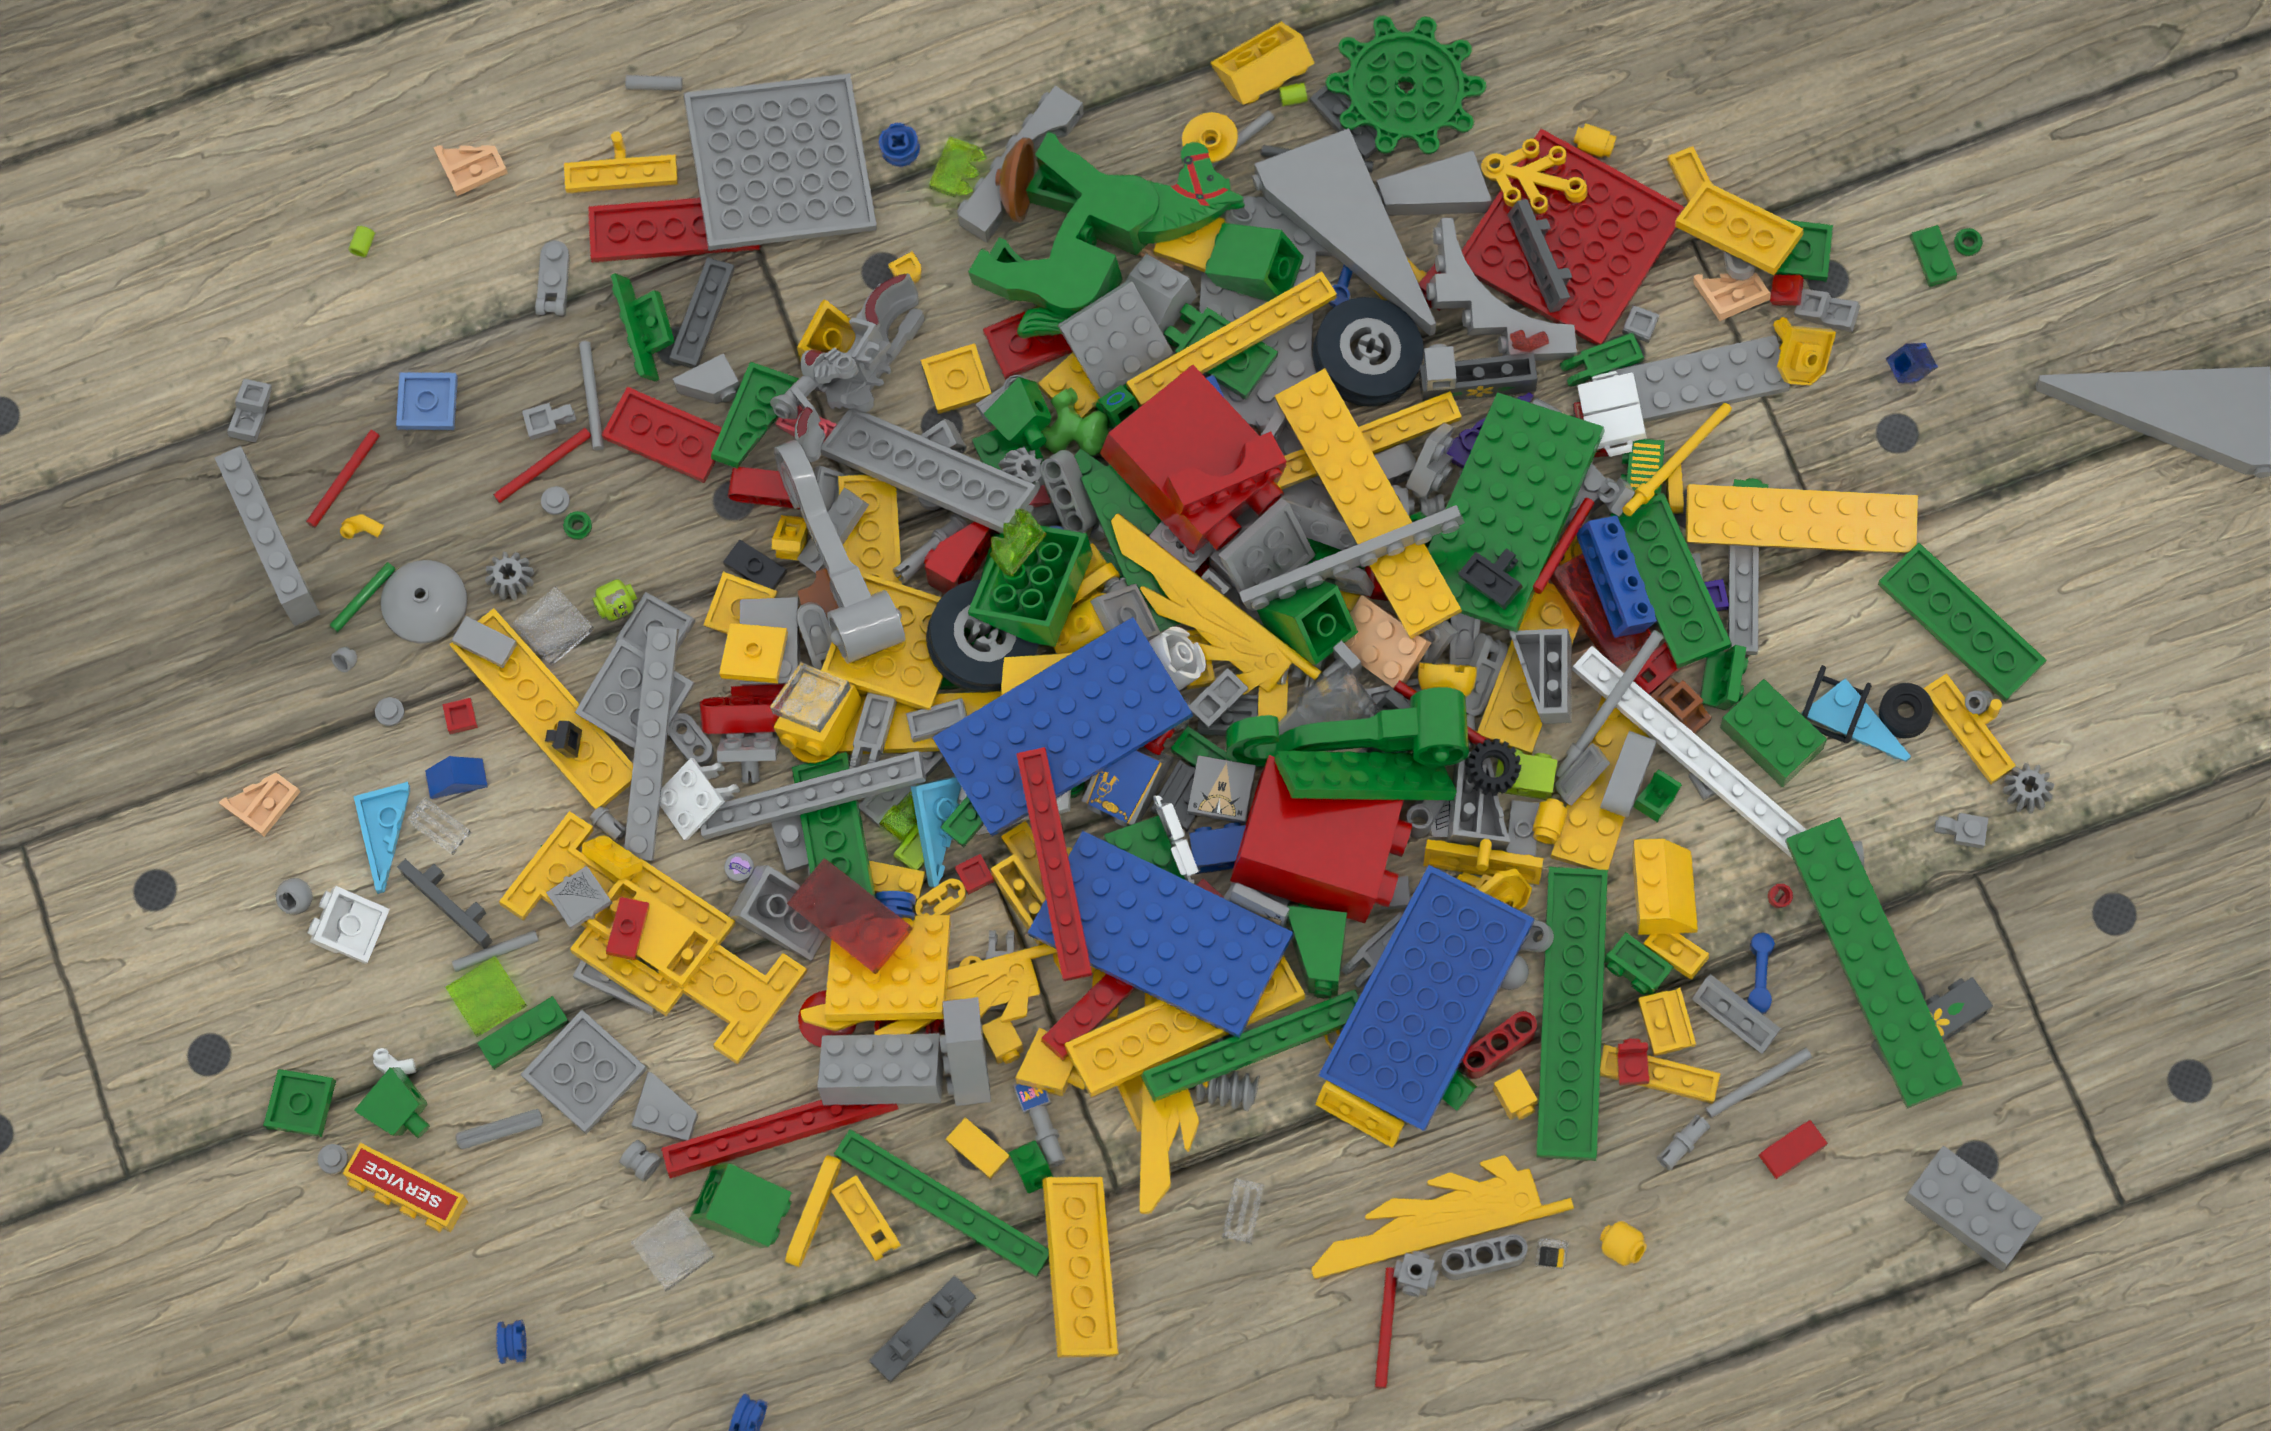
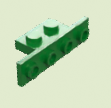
M614 273L610 275L613 283L612 291L618 300L621 310L619 315L626 327L628 334L627 343L633 351L635 370L640 377L656 382L660 379L652 354L675 343L661 293L653 290L636 299L631 280Z

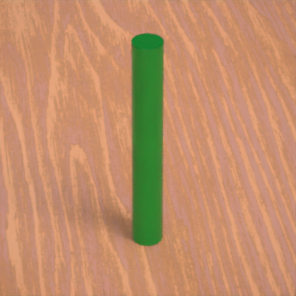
M387 562L331 622L330 627L338 633L396 570L395 567Z

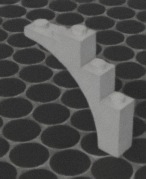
M1442 218L1433 229V242L1435 245H1438L1439 255L1435 257L1436 272H1440V274H1435L1426 286L1427 299L1431 300L1432 309L1466 308L1462 312V323L1464 327H1467L1468 335L1501 334L1498 338L1499 353H1503V356L1534 352L1535 361L1566 360L1577 353L1574 325L1549 323L1530 318L1511 309L1493 296L1476 278L1467 264L1457 241L1453 218Z

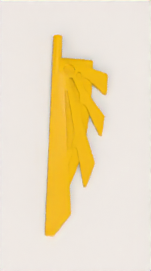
M1117 513L1113 517L1111 523L1121 553L1151 572L1168 597L1166 598L1145 586L1140 587V590L1153 609L1160 616L1193 627L1211 645L1198 642L1204 653L1205 660L1230 661L1243 673L1236 674V676L1248 687V690L1243 695L1257 686L1270 692L1292 663L1314 681L1320 676L1322 671L1122 515Z
M1041 944L950 969L947 971L945 1001L978 997L980 1019L990 1007L1008 1003L1000 1018L1001 1023L1025 1018L1028 1012V998L1040 994L1039 983L1031 959L1057 953V950L1047 944ZM825 1004L801 1010L803 1022L832 1031H838L863 1022L826 1021L824 1016ZM937 1019L898 1020L875 1031L874 1034H914Z
M1145 993L1144 1005L1146 1007L1160 999ZM1198 1048V1049L1193 1050V1051H1191V1052H1189V1053H1187V1054H1190V1053L1195 1052V1051L1200 1050V1049ZM1144 1081L1142 1083L1139 1212L1141 1214H1150L1171 1187L1169 1149L1176 1135L1179 1123L1181 1125L1185 1150L1187 1152L1190 1151L1200 1122L1188 1089L1154 1102ZM1209 1081L1202 1083L1205 1088L1208 1087Z
M1502 1155L1480 1162V1166L1496 1176L1495 1178L1477 1182L1449 1172L1428 1180L1427 1185L1455 1190L1433 1200L1391 1198L1366 1214L1365 1219H1396L1384 1225L1372 1235L1333 1242L1312 1267V1274L1314 1279L1399 1257L1405 1255V1253L1410 1254L1412 1251H1421L1574 1209L1571 1198L1541 1205L1530 1169L1517 1171L1507 1156Z

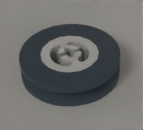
M1373 297L1349 299L1329 311L1319 327L1312 349L1313 364L1316 372L1323 369L1327 371L1341 398L1355 405L1369 407L1391 403L1405 394L1420 370L1424 355L1420 331L1411 317L1393 303ZM1360 338L1359 343L1355 349V352L1352 355L1350 343L1355 339ZM1384 349L1386 361L1376 365L1381 351Z
M973 580L955 586L939 600L927 626V649L934 666L943 677L954 685L973 692H995L1001 690L1004 657L1035 656L1039 644L1025 641L998 628L990 632L992 625L969 616L968 610L981 581ZM964 628H968L970 630V634L968 636V643L964 636ZM998 630L1002 637V645L996 643ZM975 641L973 647H971L969 644Z

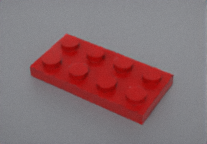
M627 387L602 433V438L705 483L716 462L711 459V453L722 427Z

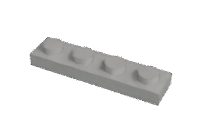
M1729 545L1728 637L1732 647L1734 645L1747 647L1746 655H1757L1759 547Z

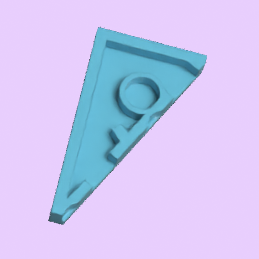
M1845 678L1812 704L1807 720L1811 719L1828 727L1827 729L1847 735L1861 696ZM1865 702L1851 739L1885 752L1886 755L1905 762L1911 758L1910 754Z
M956 776L911 786L929 887L939 885L945 869L942 863L946 847L950 848L952 838L941 830V826L960 805L957 801L961 785Z
M408 782L353 796L377 894L384 893L386 890L411 790Z

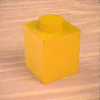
M1001 1017L982 1026V1035L997 1064L1002 1062L1009 1064L1020 1058V1053L1024 1052V1048L1011 1021L1001 1023Z
M1521 1069L1494 1082L1493 1091L1510 1120L1516 1117L1521 1120L1535 1112L1533 1108L1537 1106L1538 1099Z

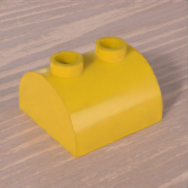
M1098 593L1070 610L1056 647H1054L1057 654L1073 653L1106 633L1090 602L1094 598L1106 593Z

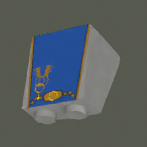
M1143 746L1094 775L1081 801L1089 804L1087 808L1097 814L1103 815L1105 812L1113 816V821L1121 826L1127 827L1141 822L1153 800V795L1156 794L1174 757L1163 752L1160 755H1156Z

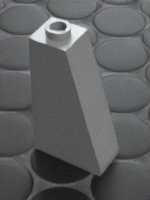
M1474 151L1378 179L1376 184V190L1388 216L1486 213L1491 206V198Z

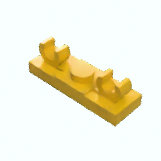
M1329 1081L1324 1083L1315 1104L1391 1148L1397 1143L1405 1125L1402 1119L1391 1116L1388 1112L1382 1111L1379 1107Z

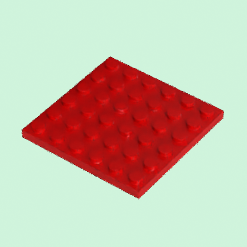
M1540 129L1534 138L1539 143V155L1535 158H1525L1519 161L1517 167L1522 168L1549 155L1552 147L1561 146L1566 151L1567 158L1565 163L1558 166L1554 165L1540 173L1566 180L1578 177L1583 179L1587 185L1586 198L1581 202L1573 203L1567 200L1564 191L1535 184L1538 192L1547 198L1548 209L1542 214L1534 213L1536 220L1547 219L1551 229L1544 238L1557 268H1569L1572 279L1565 285L1570 298L1560 311L1549 312L1507 214L1513 207L1506 205L1502 190H1500L1461 251L1467 264L1479 281L1556 324L1574 325L1576 335L1597 346L1606 341L1676 231V219L1685 207L1551 133ZM1529 146L1527 151H1533L1536 147ZM1556 153L1553 155V157L1560 158L1562 157V154ZM1509 177L1508 179L1512 187L1519 189L1521 200L1528 199L1530 204V200L1519 180ZM1573 185L1570 188L1573 190H1577L1580 188V186ZM1511 194L1508 196V199L1514 200L1517 198V195ZM1539 201L1536 202L1534 205L1536 207H1541L1544 205V203Z

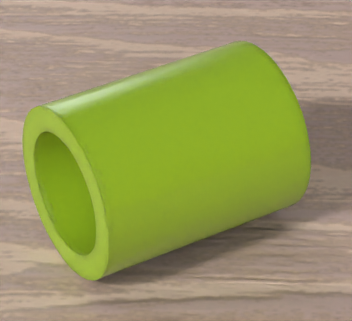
M1304 83L1279 87L1283 107L1308 102Z
M357 226L348 251L359 257H367L375 232L367 227Z

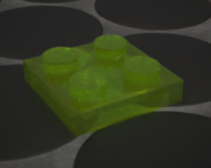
M496 956L445 987L476 1037H479L527 1006Z

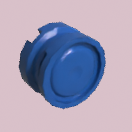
M904 123L891 124L889 128L882 131L879 137L883 158L893 166L903 167L910 165L917 159L920 153V144L916 131Z
M882 891L875 894L879 915L874 916V918L885 920L911 918L915 920V913L912 912L913 906L916 905V896L914 894L903 891Z
M515 1320L513 1324H507V1327H505L503 1321L497 1323V1352L500 1364H505L507 1357L509 1360H516L517 1363L526 1361L527 1340L523 1320Z
M744 1393L733 1413L729 1431H759L766 1415L768 1402L761 1399L758 1401L750 1400V1396Z

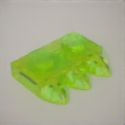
M949 136L930 180L929 189L954 198L957 195L972 193L971 186L964 178H974L980 175L978 169L971 161L979 162L987 159L985 152L974 144Z
M1015 509V525L1003 523V539L1000 537L991 538L992 552L990 556L1005 575L1013 576L1046 536V533L1034 517L1024 509Z

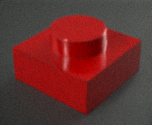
M1774 275L1770 297L1772 305L1800 306L1804 284L1803 277L1801 275Z
M471 698L442 704L449 734L478 728Z
M981 854L955 866V871L968 895L994 882V878Z

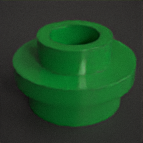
M1972 228L1960 230L1954 238L1956 251L1964 256L1977 254L1983 244L1980 233ZM1969 240L1973 245L1970 247L1965 246L1963 241Z
M575 511L565 518L563 528L568 537L580 540L590 534L592 521L586 513ZM576 523L583 524L580 530L573 529Z

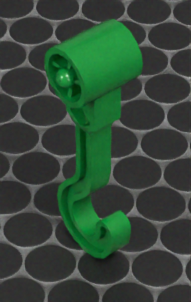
M1447 687L1421 690L1411 696L1410 708L1381 710L1376 715L1366 719L1305 724L1279 735L1278 718L1272 715H1263L1234 722L1226 730V755L1233 762L1256 765V767H1264L1268 756L1275 757L1277 751L1292 750L1318 752L1367 747L1377 748L1386 753L1413 750L1415 761L1428 766L1454 765L1464 761L1469 755L1466 697L1463 692Z

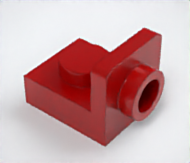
M1640 1039L1623 1040V1044H1618L1616 1053L1619 1086L1649 1084L1647 1042L1641 1043Z

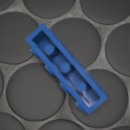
M1618 516L1588 521L1579 529L1576 536L1614 638L1642 633L1657 620L1655 610L1647 596L1644 581L1641 579L1636 567L1635 557L1627 543L1624 528L1621 526Z

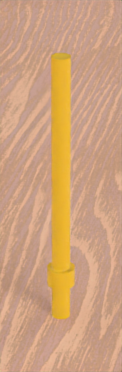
M1723 403L1646 484L1642 483L1635 490L1634 496L1622 508L1626 515L1631 516L1642 504H1647L1652 499L1654 491L1732 411L1728 403Z

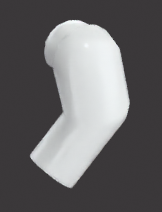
M384 1048L377 1049L373 1053L375 1067L384 1074L390 1067H400L405 1074L416 1073L413 1058L397 1061Z

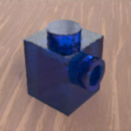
M1906 343L1886 358L1898 383L1919 382L1938 368L1926 343Z

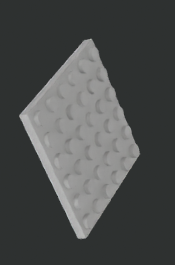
M850 73L684 93V103L708 250L876 230L877 225Z

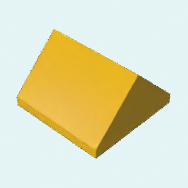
M822 300L797 346L800 362L805 351L819 350L828 353L835 347L838 351L846 353L854 344L855 333L849 323L850 318L827 300Z

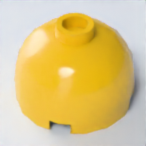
M1419 663L1418 681L1421 690L1447 687L1457 689L1463 692L1465 697H1468L1475 687L1477 667L1443 663Z

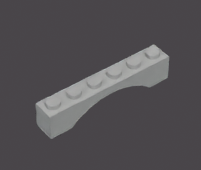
M1054 86L1050 93H1044L1038 103V109L1034 114L1030 113L1025 118L1022 124L1023 129L1018 135H1013L1006 145L1007 150L1001 157L997 156L990 166L989 174L985 179L983 177L979 179L974 187L973 195L969 200L965 199L958 208L959 226L986 243L1003 222V204L1000 198V188L995 184L997 169H1002L1004 159L1011 148L1023 137L1031 138L1034 150L1040 147L1048 132L1055 134L1057 139L1068 136L1084 115L1083 103L1057 86Z

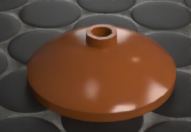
M1023 137L1015 143L1006 155L1002 169H997L995 184L1000 188L1001 202L1011 220L1018 223L1023 222L1027 215L1030 201L1026 189L1035 175V150L1031 138Z

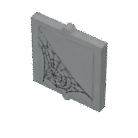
M587 866L570 877H564L563 882L546 892L571 930L588 919H594L597 913L612 904V901Z

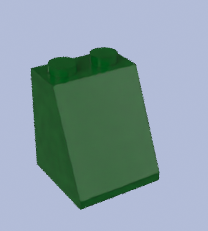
M1222 223L1220 232L1215 238V246L1211 257L1207 260L1205 274L1217 287L1268 302L1293 288L1304 256L1281 229Z
M1323 581L1321 585L1314 588H1307L1306 586L1296 590V594L1289 598L1280 599L1279 597L1271 600L1269 605L1257 610L1266 629L1314 665H1317L1333 652V648L1341 640L1345 643L1358 633L1338 585Z
M1287 906L1289 908L1287 928L1293 932L1291 941L1308 993H1314L1315 997L1330 999L1332 995L1338 996L1347 913Z
M730 1163L713 1165L689 1221L755 1247L768 1248L770 1244L773 1245L779 1236L780 1228H778L781 1217H785L791 1207L789 1198L792 1192Z

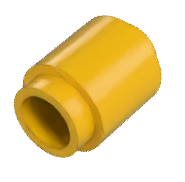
M1585 123L1584 128L1578 127L1573 143L1578 144L1577 148L1587 154L1603 158V156L1610 158L1617 136L1611 135V131Z
M1548 798L1546 801L1539 803L1532 827L1535 840L1545 844H1555L1556 840L1561 837L1568 812L1561 801Z

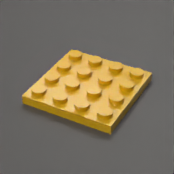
M860 571L870 594L872 595L883 590L887 591L895 607L901 612V623L905 633V641L849 664L845 662L837 645H834L832 642L821 669L820 677L855 685L856 689L894 698L896 702L918 709L931 710L942 683L943 675L934 666L928 653L926 632L932 613L942 597Z
M950 915L915 916V920L911 918L885 920L871 917L832 928L824 1012L825 1020L944 1019L943 1001H945L951 931Z

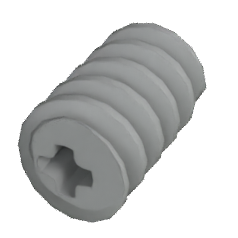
M1234 1071L1230 1078H1227V1074L1209 1080L1207 1088L1203 1084L1196 1086L1197 1101L1202 1102L1207 1094L1209 1104H1214L1217 1097H1219L1220 1105L1225 1107L1229 1099H1231L1232 1108L1237 1109L1239 1104L1243 1102L1244 1111H1249L1256 1099L1260 1076L1258 1075L1253 1083L1250 1082L1249 1073H1246L1242 1080L1238 1078V1071Z

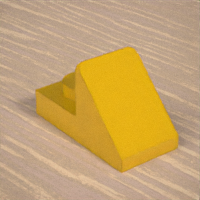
M781 515L772 537V550H776L777 558L797 560L805 548L808 528L803 517Z

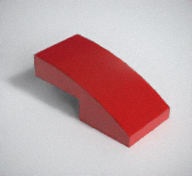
M1809 1120L1769 1146L1758 1156L1774 1178L1778 1179L1796 1168L1802 1161L1824 1149L1828 1143L1813 1122Z

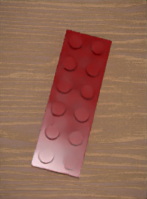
M700 198L588 206L590 259L592 263L760 250V244L708 250Z

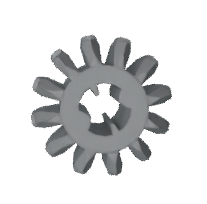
M1025 447L1014 451L1011 450L1006 453L1004 459L998 464L1002 469L1001 471L1036 485L1038 491L1045 483L1040 470L1043 458L1036 459L1035 450L1027 452Z
M503 552V559L492 558L495 566H486V571L489 575L485 577L487 585H491L490 591L492 594L499 593V597L502 600H505L510 594L512 600L516 601V593L520 592L522 595H527V590L524 586H533L534 582L530 577L534 575V570L532 567H528L530 562L527 558L520 559L519 553L515 552L509 558L507 552ZM509 573H514L515 576L512 578ZM508 575L510 579H505V576Z
M2024 763L2022 770L2015 766L2011 771L2012 775H2007L2004 780L2008 785L2003 788V793L2010 795L2007 803L2013 804L2017 802V812H2020L2023 806H2026L2029 814L2033 813L2035 807L2043 810L2045 802H2050L2053 797L2049 791L2053 790L2054 783L2047 782L2050 777L2049 772L2039 773L2040 765H2036L2034 770L2030 769L2028 763ZM2026 784L2032 786L2031 792L2025 791Z

